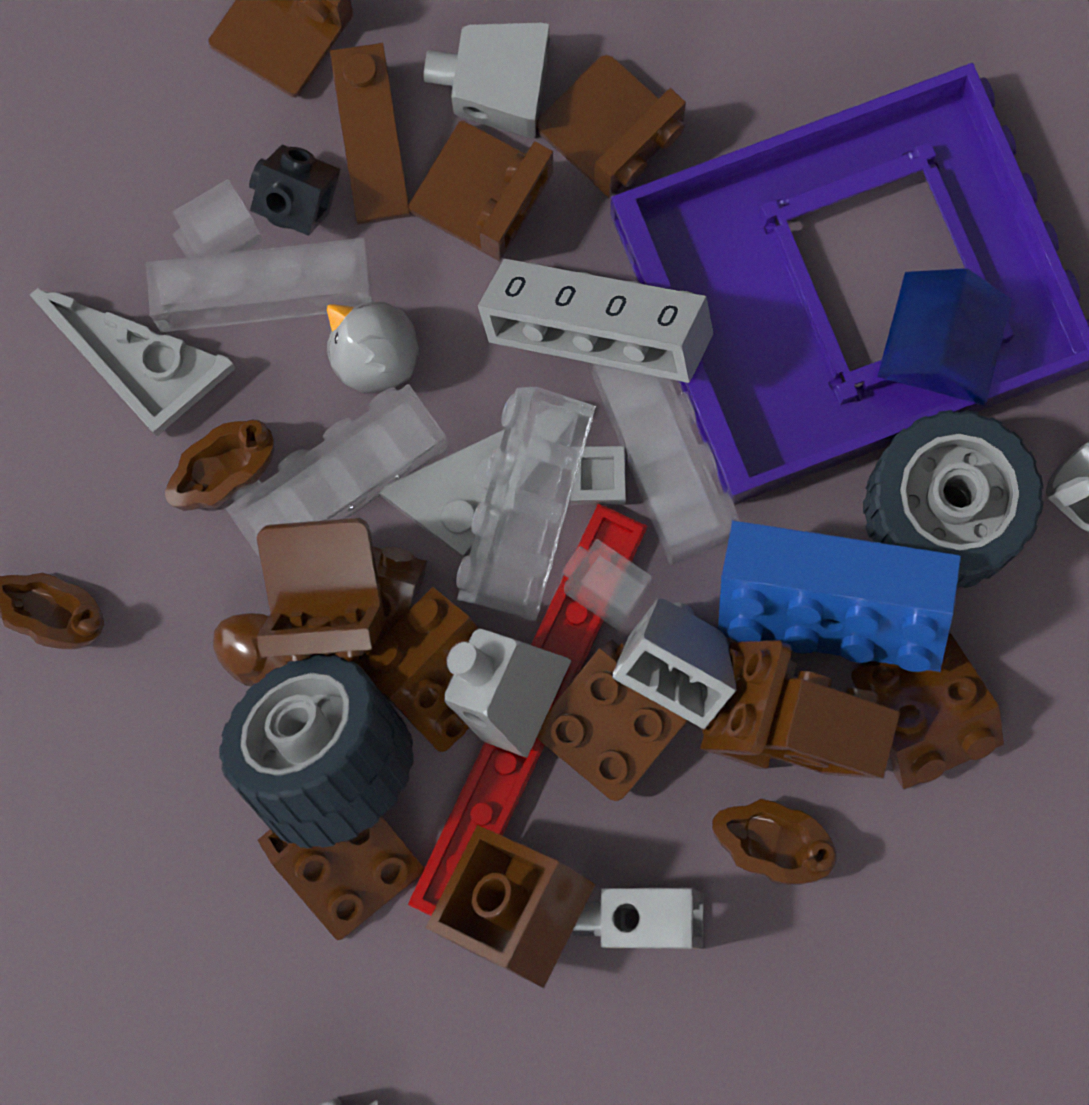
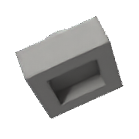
M624 446L569 447L570 505L625 504Z

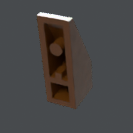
M377 43L330 50L357 224L410 217L384 44Z

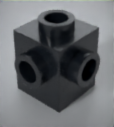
M282 144L268 159H259L253 169L249 188L255 190L250 211L267 218L271 224L277 227L291 228L309 236L329 214L341 169L316 159L306 149L288 147Z

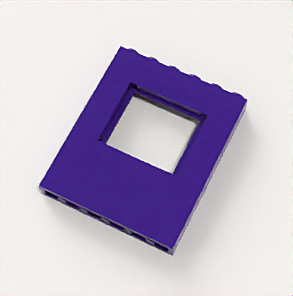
M973 62L611 197L610 215L637 282L676 291H689L693 294L706 296L714 334L690 383L678 382L729 506L889 446L894 437L903 428L907 429L915 420L926 415L929 417L938 414L939 411L952 410L953 412H964L965 410L978 412L1089 369V319L1085 318L1078 302L1080 299L1078 282L1069 269L1064 271L1057 255L1059 242L1056 232L1049 221H1042L1035 205L1038 197L1034 182L1028 173H1021L1014 157L1016 154V144L1012 132L1007 125H1000L993 109L995 107L993 89L985 77L979 78ZM923 170L987 320L850 371L787 221ZM776 218L778 219V222L780 224L779 226L776 225ZM993 333L992 336L986 338V335ZM841 374H843L844 379L846 381L844 383H842ZM863 382V384H862L861 386L855 388L854 385H857V384Z

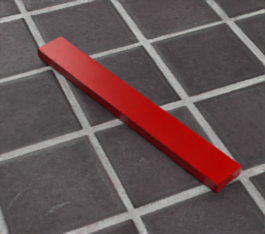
M599 503L531 643V646L571 660L550 709L580 673L648 526ZM537 737L527 758L484 742L408 902L409 906L430 916L432 915L477 825L501 836L504 835L545 748V745Z

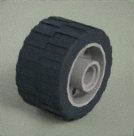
M947 410L939 411L938 414L927 417L926 415L919 418L907 429L903 428L894 437L868 478L865 487L867 490L866 497L863 500V514L866 517L867 524L865 528L868 537L876 543L961 555L957 587L967 588L977 585L981 580L989 579L1015 558L1024 549V544L1033 537L1038 527L1036 524L1043 510L1042 489L1044 487L1042 475H1039L1036 467L1037 461L1033 453L1028 451L1022 443L1023 439L1014 431L1011 432L1002 425V422L992 417L987 418L978 415V412L967 410L964 412ZM944 494L955 498L960 508L949 504Z
M311 655L303 660L287 662L286 665L275 668L267 673L257 684L254 683L246 691V695L240 702H237L221 735L222 744L219 746V758L222 760L221 769L223 774L230 782V785L281 840L289 844L295 843L303 848L334 846L338 842L348 841L358 836L360 832L368 827L371 828L397 802V797L402 789H405L410 778L409 771L414 761V753L412 752L414 743L411 733L406 728L407 725L358 664L349 662L346 658L336 655Z

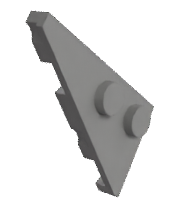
M37 288L30 294L36 304L156 437L235 370L233 363L225 356L220 354L215 356L186 345L183 340L170 335L157 334L150 331L146 326L115 314L99 312L78 304L75 299L57 292L50 293Z
M567 399L386 485L381 490L380 495L437 540L465 559L578 415L580 406L571 399Z

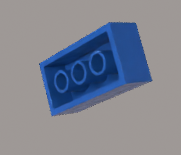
M732 520L721 576L718 630L735 642L781 641L789 644L791 651L801 654L820 652L842 656L849 661L857 663L876 661L899 665L901 668L913 672L925 670L940 672L953 616L961 555Z

